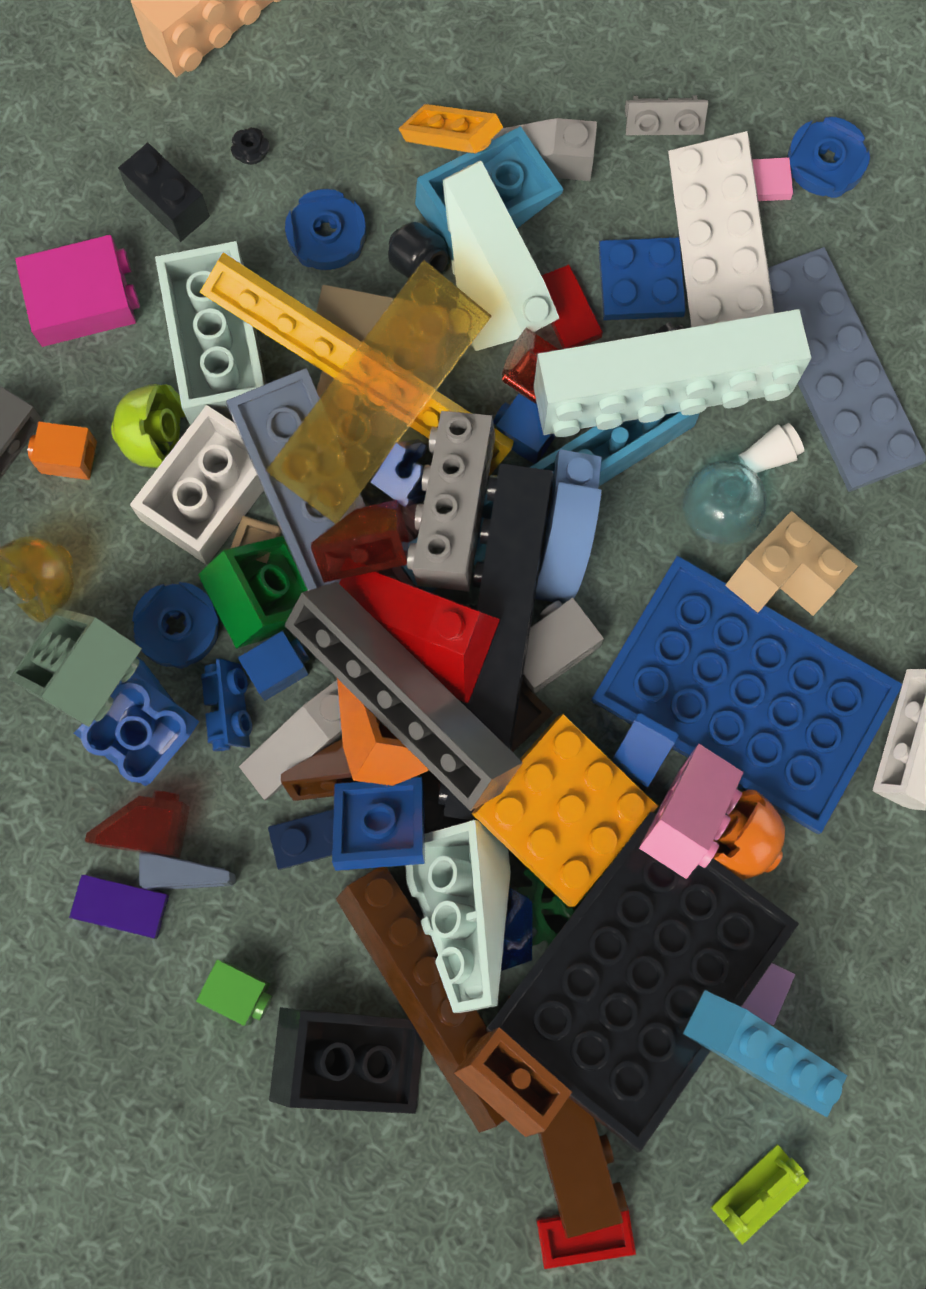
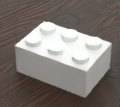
M206 405L137 494L130 506L142 522L208 565L240 523L241 518L246 515L264 490L235 423Z

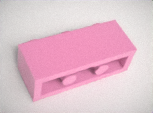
M698 744L677 772L639 849L687 879L698 864L705 868L719 847V844L713 840L717 841L721 837L731 820L726 814L733 810L742 795L737 786L744 772Z

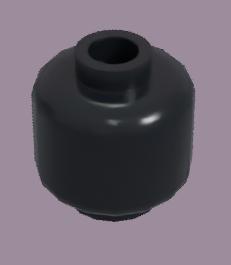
M418 222L405 224L394 231L389 239V263L395 270L413 282L424 283L436 279L447 266L446 242L441 235L424 224Z

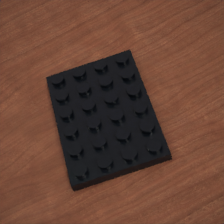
M653 812L648 814L486 1028V1031L489 1033L500 1027L572 1091L569 1096L571 1100L637 1153L641 1152L711 1051L683 1034L704 990L742 1007L799 925L797 921L713 858L705 868L698 864L687 879L639 849L656 816Z

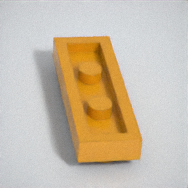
M425 104L398 129L406 142L476 154L491 144V139L503 126L497 114Z

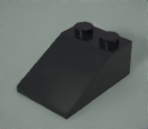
M280 1007L269 1101L289 1108L416 1114L423 1040L410 1019Z

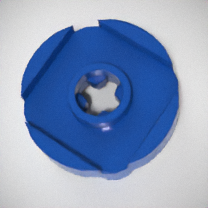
M825 117L823 122L811 124L812 121L807 122L795 133L788 150L787 157L790 159L791 177L808 192L831 198L840 197L860 182L868 167L870 154L869 150L868 152L866 151L863 143L865 137L854 124L841 118ZM828 150L835 153L833 160L836 162L827 163L822 160L818 153L825 155Z
M331 189L315 190L302 196L298 200L299 205L293 209L292 213L291 210L289 211L285 221L286 237L292 253L299 259L302 265L320 270H332L343 267L359 257L366 240L365 218L360 206L355 201L353 204L350 200L344 198L343 193ZM329 223L330 228L336 229L335 232L327 237H323L315 232L321 230V224Z
M184 582L167 586L164 584L158 585L146 592L134 609L132 621L134 622L135 642L142 648L141 651L153 662L165 667L182 669L202 660L212 650L218 638L220 620L212 601L200 588ZM181 615L186 617L183 623L186 628L182 633L167 634L170 628L166 623L168 618L178 619Z

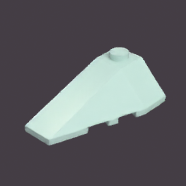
M477 161L443 179L448 231L451 233L454 260H451L452 270L456 277L458 299H456L457 314L474 350L478 351L524 338L560 319L546 284L482 161Z
M473 820L426 833L425 864L405 865L407 885L411 897L417 898L424 918L420 922L424 933L431 935L438 956L435 963L453 1013L494 1007L498 1003L511 873L509 851L480 821Z

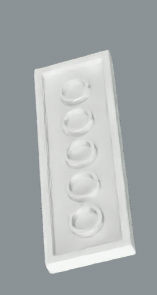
M747 131L668 151L691 327L773 314L774 306L751 147Z

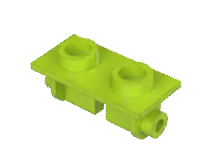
M776 1144L710 1208L743 1245L797 1194L809 1180L803 1174L804 1170L793 1158H789L781 1147Z

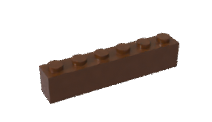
M378 867L347 885L336 900L479 1133L497 1127L506 1119L454 1074L478 1040L488 1033L486 1031L487 1027L476 1010L453 1013L435 963L438 954L433 940L424 933L418 916L388 868Z

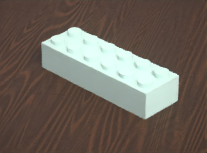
M799 309L538 353L534 393L543 435L555 434L556 437H567L578 433L583 428L597 426V429L608 430L618 427L622 422L639 419L640 422L648 423L663 418L665 414L681 412L682 415L698 414L710 406L723 404L725 408H735L746 404L751 399L763 397L767 401L780 400L793 392L811 360V354Z

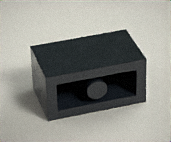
M148 142L118 167L127 191L180 242L210 217L203 194Z

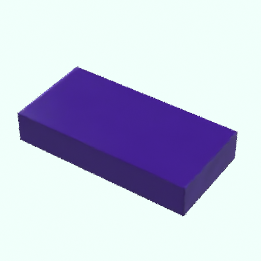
M81 874L69 918L157 939L169 895Z

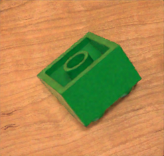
M284 536L223 550L198 574L236 649L264 641L287 629L284 626L301 593L307 591ZM270 553L267 563L256 560Z

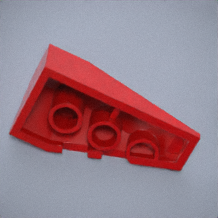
M347 561L339 584L458 700L469 703L500 619Z

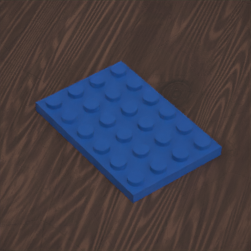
M676 556L595 692L591 702L630 725L637 715L641 713L679 734L671 749L687 758L698 744L704 746L744 772L737 786L743 791L748 789L756 790L770 801L780 813L816 834L822 833L898 695L902 683L767 606H764L757 613L725 586L726 583Z

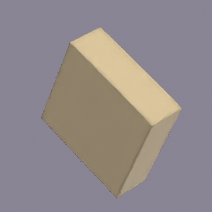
M243 516L231 548L280 537L282 531L278 526ZM270 553L256 560L267 563Z

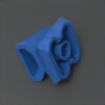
M136 657L139 659L136 671L125 683L119 682L110 696L113 698V703L107 714L98 722L94 720L90 727L81 723L73 734L81 739L83 746L88 752L104 756L117 765L120 774L125 779L147 786L186 742L200 721L178 706L145 662Z

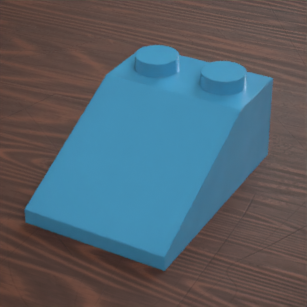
M521 126L492 140L491 144L483 151L476 154L466 153L417 178L415 205L430 228L445 240L447 254L451 260H454L451 233L448 231L443 179L477 161H482L516 228L520 227L563 193L562 186Z

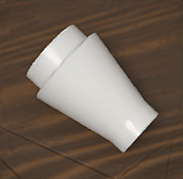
M790 423L783 426L777 424L745 452L739 454L738 457L743 467H745L747 474L751 477L758 472L797 461V455L804 452V446Z

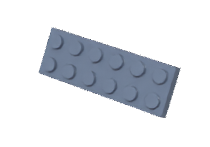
M825 247L768 267L774 313L800 310L811 360L797 384L848 492L924 464L926 462V455Z
M307 368L226 400V405L307 591L333 582L339 583L347 561L368 568L387 556Z

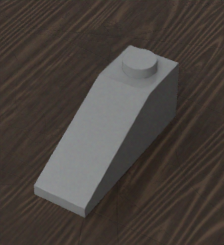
M554 118L502 128L491 139L494 140L521 126L556 178L590 181L596 139V121Z
M337 680L304 704L239 766L265 801L284 787L281 783V773L342 739Z

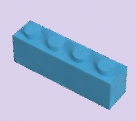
M704 990L683 1034L779 1093L828 1117L833 1105L841 1096L842 1086L847 1075L750 1011Z

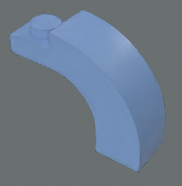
M559 449L556 455L554 483L535 597L537 600L549 602L559 600L564 604L571 598H575L580 588L592 549L602 491L598 489L602 459L600 456Z

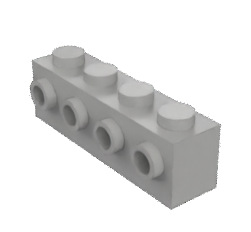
M441 411L438 427L431 428L429 451L433 453L431 465L424 466L422 474V490L426 491L424 504H417L415 512V529L419 530L417 543H410L407 555V567L413 570L417 586L460 591L470 590L496 437L492 415Z

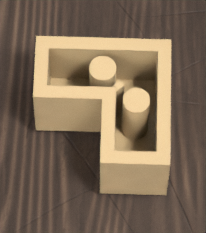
M791 511L744 560L725 586L757 613L779 589H782L814 616L858 566Z

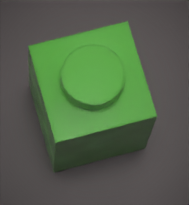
M217 959L196 1002L243 1026L251 1025L254 1018L261 1021L273 997L266 993L271 983L224 960Z

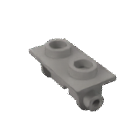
M692 95V98H668V100H660V98L638 99V96H633V100L625 101V117H627L626 135H704L708 100H698L697 95Z

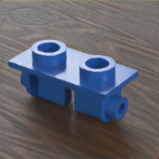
M220 658L216 659V664L204 666L205 673L201 674L204 705L212 706L218 704L219 706L218 711L205 713L207 741L212 744L213 751L229 750L230 745L248 748L250 747L249 735L252 731V721L246 711L244 693L248 686L246 675L241 668V664Z

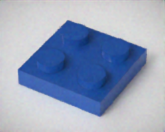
M679 237L599 241L603 320L684 317L686 311Z
M413 777L394 786L367 782L335 784L332 863L335 871L425 864V793L422 777Z

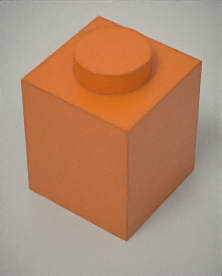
M38 422L36 435H32L29 440L28 456L41 474L90 480L97 440L91 431L85 427Z

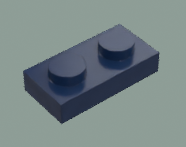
M334 809L268 827L279 871L332 857Z

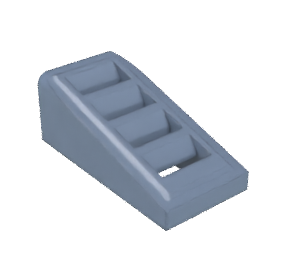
M147 851L140 852L139 885L147 890L223 887L236 884L235 874L223 868Z

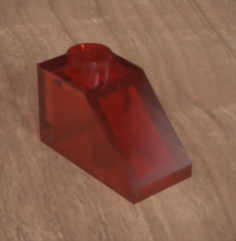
M398 500L357 508L311 542V550L324 583L407 565L409 534Z
M154 790L152 798L145 796L136 797L87 832L85 842L94 846L133 852H152L180 859L190 807L183 802H179V794Z

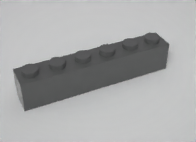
M338 582L301 593L284 626L470 811L500 795L523 762Z

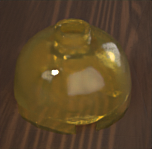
M36 536L15 538L0 547V586L3 590L10 586L19 598L28 602L17 605L31 619L39 623L52 617L59 608H63L70 599L74 590V575L70 567L73 565V559L60 544L54 546L49 541Z

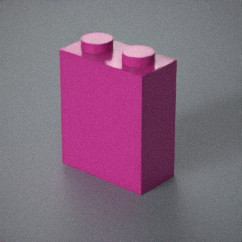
M111 235L15 258L31 332L41 347L136 323L133 310L140 308L134 285H127L125 274L131 272L129 259L125 248L117 249Z

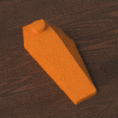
M337 678L343 749L353 781L394 786L429 771Z

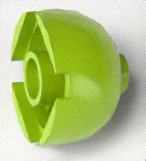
M151 384L130 391L120 400L115 410L111 432L120 450L131 462L142 467L158 468L177 444L180 435V418L186 417L182 410L180 395L170 385Z

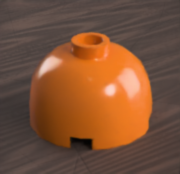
M751 789L742 792L737 802L738 804L727 815L731 818L727 828L717 841L713 840L719 844L713 859L741 880L753 878L763 872L768 873L774 870L782 860V848L785 841V826L778 810L759 792Z

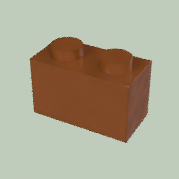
M500 1027L483 1035L454 1072L457 1077L525 1137L544 1132L572 1093L571 1090Z

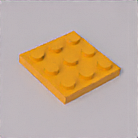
M562 714L556 717L520 758L523 763L503 792L477 807L472 815L568 907H575L617 857L648 814L654 812L658 805Z

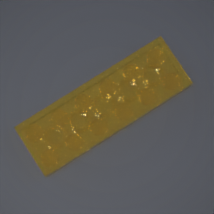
M423 260L266 468L265 472L332 523L337 524L492 315Z

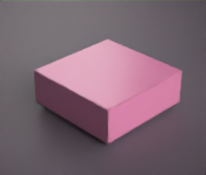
M752 159L758 201L791 200L793 187L790 159Z

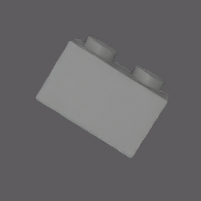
M571 598L563 605L559 600L549 605L539 614L542 620L530 629L522 682L534 694L602 645L603 636L574 598Z

